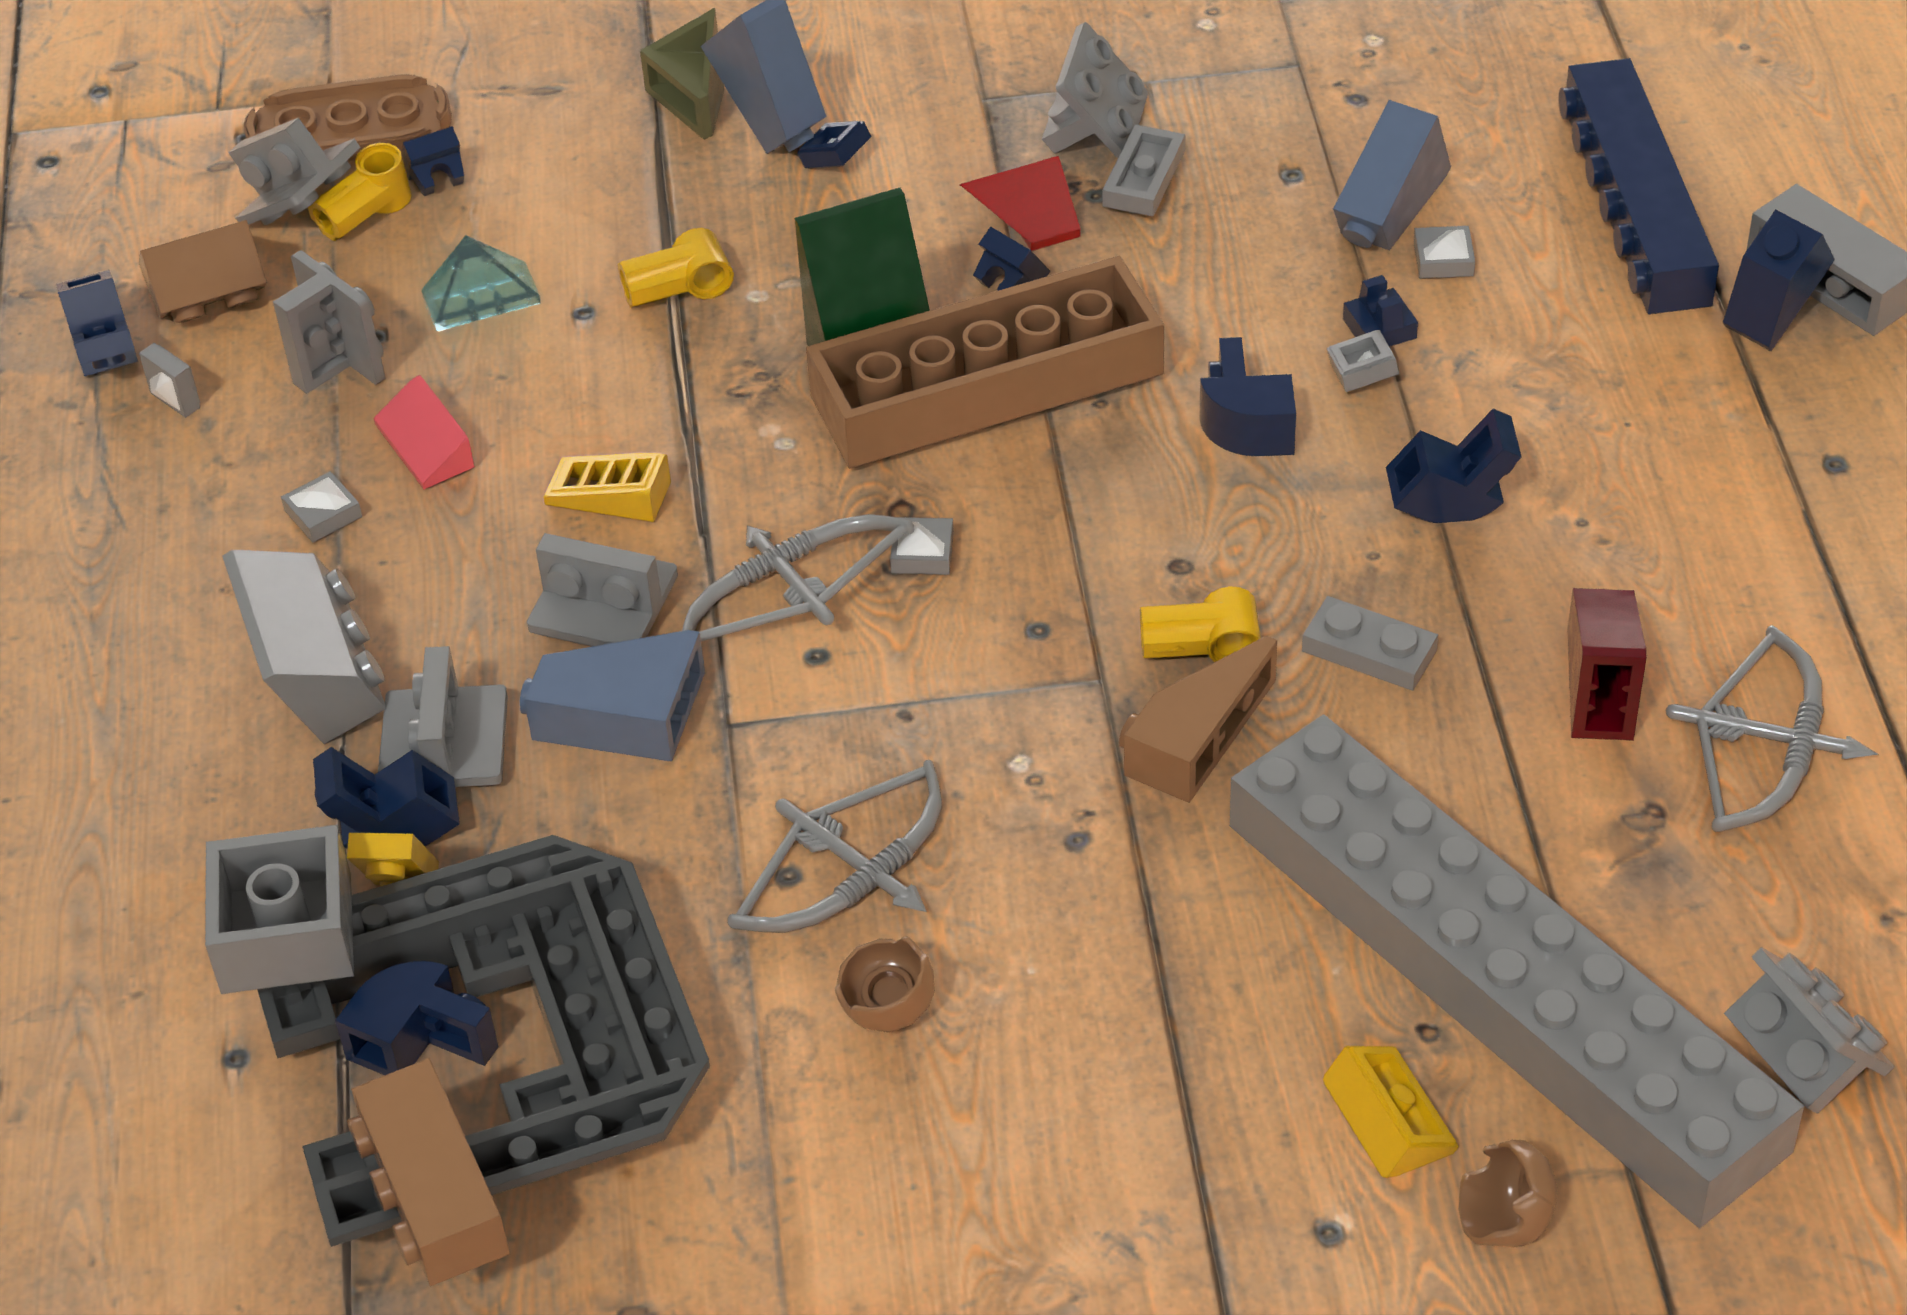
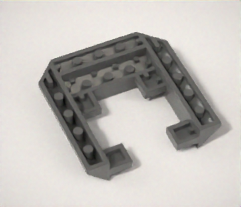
M555 835L352 895L353 977L257 989L278 1059L339 1040L340 1037L332 1005L352 999L367 980L382 970L398 964L428 961L446 965L448 969L458 966L467 994L474 997L530 981L559 1066L499 1084L510 1122L465 1136L491 1195L665 1140L710 1068L708 1055L633 863ZM350 1131L302 1146L331 1247L392 1228V1225L402 1222L396 1207L385 1212L383 1211L369 1172L379 1168L374 1154L361 1159Z

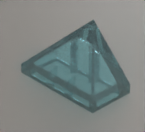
M467 235L464 236L421 290L436 332L541 303L539 292L524 261Z

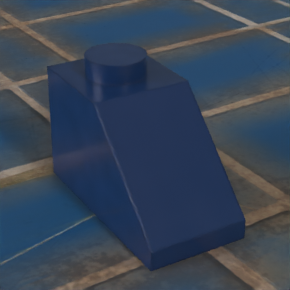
M1775 209L1743 255L1724 316V326L1772 351L1835 261L1823 234Z

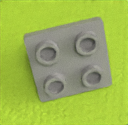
M1084 22L1077 26L1074 31L1056 85L1058 93L1054 104L1048 112L1049 119L1042 140L1054 153H1057L1095 133L1109 150L1119 158L1135 124L1139 125L1148 91L1141 78L1136 73L1131 72L1115 55L1108 41L1104 37L1099 36L1087 22Z
M299 117L241 141L228 153L239 167L241 176L255 188L260 196L236 217V220L238 222L247 220L248 225L261 220L264 225H268L280 218L288 210L293 215L303 211L318 199L319 195L315 189L323 182L325 185L334 182L351 168L347 160L361 148L354 138L322 150Z
M302 250L291 255L298 286L273 301L293 384L307 394L349 366L375 385L383 381L385 374L381 357L384 351L379 339L376 337L372 319L375 310L368 295L359 287L352 288L337 277L328 264L325 262L318 263Z
M544 533L536 548L543 592L527 619L528 630L530 633L588 646H598L647 637L678 577L677 566L674 563L656 560L655 556Z
M450 646L425 647L423 673L413 674L412 689L390 690L385 695L387 709H384L378 772L413 750L453 776L455 787L500 784L503 775L508 701L506 687L504 685L458 687Z
M1762 947L1752 956V959L1765 974L1724 1014L1807 1109L1818 1114L1866 1067L1883 1076H1886L1894 1068V1065L1880 1051L1887 1044L1885 1038L1864 1017L1859 1014L1852 1017L1838 1004L1844 997V994L1821 970L1815 967L1810 971L1791 953H1788L1782 959Z

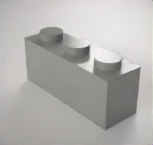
M1795 184L1753 212L1747 249L1775 209L1823 234L1835 261L1810 295L1811 297L1872 336H1875L1907 313V252L1798 184Z

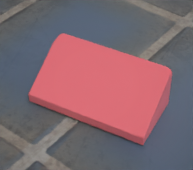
M421 375L410 380L374 417V423L423 490L474 468L467 435Z

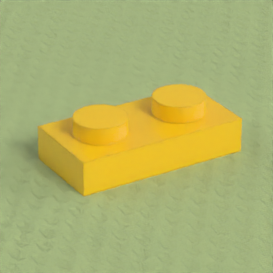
M349 833L347 859L375 885L384 886L439 869V861L414 834Z

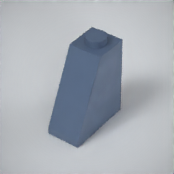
M765 0L738 16L700 46L766 154L783 144L787 151L791 152L814 137L810 127L827 116L785 0Z
M1388 100L1333 208L1340 232L1349 242L1363 248H1370L1372 245L1390 251L1445 179L1451 164L1438 116Z
M685 630L542 655L534 677L527 678L524 681L520 694V711L522 714H527L532 740L672 762L705 674L700 632Z

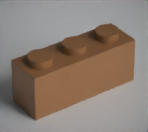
M430 1058L351 1088L358 1116L348 1119V1126L361 1159L374 1154L379 1168L369 1172L383 1211L385 1212L396 1207L402 1222L392 1225L406 1265L419 1261L431 1287L509 1255L510 1252L501 1215Z

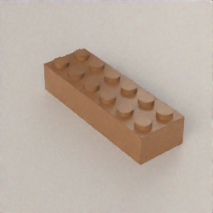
M1119 255L807 346L810 395L850 469L1163 375L1164 323Z

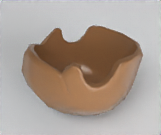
M903 937L897 941L893 939H877L857 946L840 965L835 993L845 1013L855 1023L864 1029L887 1033L912 1025L929 1008L935 992L934 971L927 954H924L909 937Z
M1509 1140L1498 1145L1485 1146L1483 1148L1484 1154L1490 1157L1488 1164L1482 1169L1466 1172L1460 1182L1458 1211L1463 1231L1475 1245L1504 1247L1528 1245L1545 1231L1555 1209L1557 1184L1548 1159L1525 1140Z

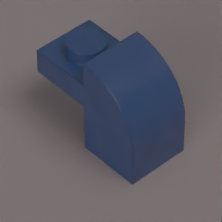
M110 270L56 284L84 377L138 362Z
M1242 337L1219 338V361H1209L1208 377L1200 378L1199 419L1204 433L1219 447L1240 455H1294L1296 407L1292 374L1246 376Z
M1493 408L1458 446L1420 430L1386 466L1394 508L1432 523L1473 521L1497 509L1504 503L1499 480L1509 474L1516 463L1522 458L1512 416Z
M330 747L313 759L314 794L317 807L328 817L340 821L342 842L346 849L348 848L349 833L414 834L424 846H427L460 824L454 777L413 750L376 774L368 771L333 747Z
M406 962L375 974L359 988L335 1020L346 1060L382 1075H387L415 1064L429 1043L483 1066L487 1064L499 1047L490 1008L470 994H454L448 966L435 962Z

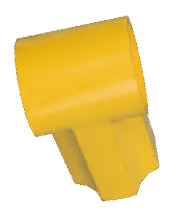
M376 143L363 148L355 158L356 170L320 195L308 207L311 219L318 225L322 234L335 242L375 212L381 214L397 212L410 202L411 190L401 151L396 146L389 143Z
M702 227L692 228L683 232L676 238L671 248L620 261L617 264L624 294L630 308L690 292L696 298L712 299L727 291L734 278L733 270L715 233L710 229Z
M1228 586L1219 588L1211 592L1204 599L1203 603L1140 607L1141 646L1144 658L1209 654V657L1216 662L1261 639L1255 597L1248 590L1241 587Z

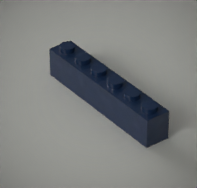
M1631 58L1569 65L1566 87L1559 90L1560 114L1563 120H1570L1573 146L1576 153H1583L1586 160V177L1589 186L1597 187L1602 219L1604 222L1610 221L1614 230L1613 240L1616 254L1618 257H1625L1628 264V281L1632 293L1640 294L1648 315L1713 307L1719 263Z

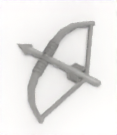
M866 514L838 519L808 531L803 530L801 535L798 533L795 535V538L790 537L788 541L784 540L781 542V545L776 544L775 546L769 540L771 532L747 525L746 546L750 548L756 546L762 555L757 554L755 558H749L748 562H741V566L739 564L736 565L735 569L708 586L691 604L682 631H695L699 620L718 600L739 586H748L749 582H755L756 578L759 580L763 578L762 575L767 576L769 572L773 573L775 571L790 586L783 594V597L791 607L700 631L701 641L807 612H812L822 624L831 625L834 621V615L825 603L904 534H912L914 532V525L908 519ZM870 530L892 531L828 588L818 577L803 579L789 563V561H796V558H802V554L807 555L809 551H815L818 545L847 534Z
M1773 625L1766 629V637L1702 709L1678 704H1671L1666 708V715L1669 718L1694 723L1698 726L1715 816L1712 822V829L1715 832L1734 829L1767 819L1789 802L1803 777L1808 773L1814 749L1842 754V759L1878 755V753L1850 736H1847L1846 739L1818 734L1824 712L1820 675L1811 656ZM1773 643L1795 661L1804 681V701L1799 705L1793 728L1750 720L1741 707L1735 708L1732 705H1720ZM1743 734L1789 743L1783 764V771L1785 773L1774 792L1753 808L1725 815L1710 736L1733 742Z
M925 760L921 768L807 813L787 799H779L775 805L776 810L791 821L793 825L737 913L730 914L727 922L733 929L786 933L817 925L843 909L852 907L854 903H857L877 886L894 897L893 905L927 912L916 886L911 884L906 887L893 878L891 874L913 858V854L935 828L942 809V799L933 762ZM926 777L929 796L921 818L903 838L895 839L893 843H890L870 860L840 839L843 826L835 819H832L831 814ZM795 840L812 853L829 849L857 870L852 876H849L840 885L835 887L832 895L807 909L777 917L747 916Z

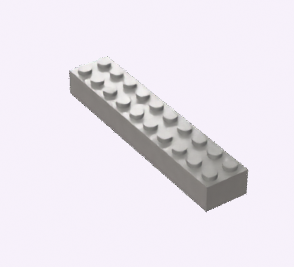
M1323 714L1231 777L1230 827L1699 1229L1793 1153L1804 1110V1105L1326 715Z

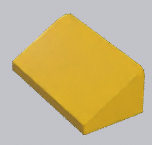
M1345 1046L1324 1074L1323 1081L1326 1088L1383 1178L1402 1175L1450 1156L1459 1148L1451 1132L1395 1046Z

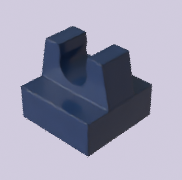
M453 126L403 142L402 158L408 180L413 179L424 196L434 193L435 184L431 174L436 171L447 173L453 186L463 183L464 171L460 156V143Z
M991 226L978 244L984 252L973 276L988 288L991 287L998 276L1005 274V277L999 284L997 291L1047 277L1050 273V270L1030 249Z
M1383 275L1363 280L1359 298L1344 302L1343 320L1355 337L1380 330L1389 347L1417 338L1418 321L1394 288L1387 290V280Z

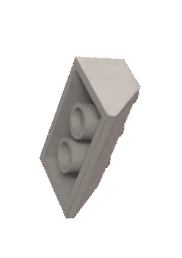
M231 550L222 555L264 682L323 744L328 743L387 709L378 686L385 681L383 672L373 655L368 650H365L363 643L370 640V636L359 615L350 608L349 602L355 599V595L348 580L339 569L336 568L330 572L314 553Z

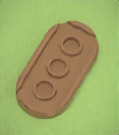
M401 74L292 88L276 92L263 99L265 106L258 109L256 113L254 107L246 115L243 128L245 138L247 139L299 117L322 150L355 138L361 148L347 160L352 161L355 160L357 154L363 148L376 143L392 144L402 154L403 142L448 128L451 124L452 114L448 95L441 86L436 83L435 88L434 86L427 85L426 78Z

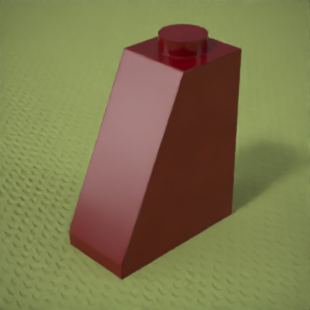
M1573 588L1567 628L1571 738L1634 741L1647 659L1635 591Z

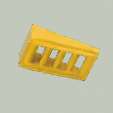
M628 453L562 457L545 492L544 503L549 506L654 522L671 483L667 454ZM570 477L579 478L576 486H567ZM591 480L598 481L597 485L589 484Z

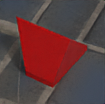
M1059 155L959 184L1018 232L1031 251L1081 237L1080 225Z

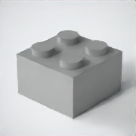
M338 825L206 842L205 946L221 994L354 976L351 872Z

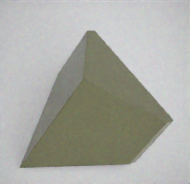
M715 8L640 50L645 91L704 140L713 136L724 93L723 82L700 47L718 33Z

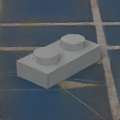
M1135 124L1102 190V206L1154 217L1185 152V134Z
M1330 596L1326 597L1302 638V652L1412 691L1435 655L1438 645V634Z

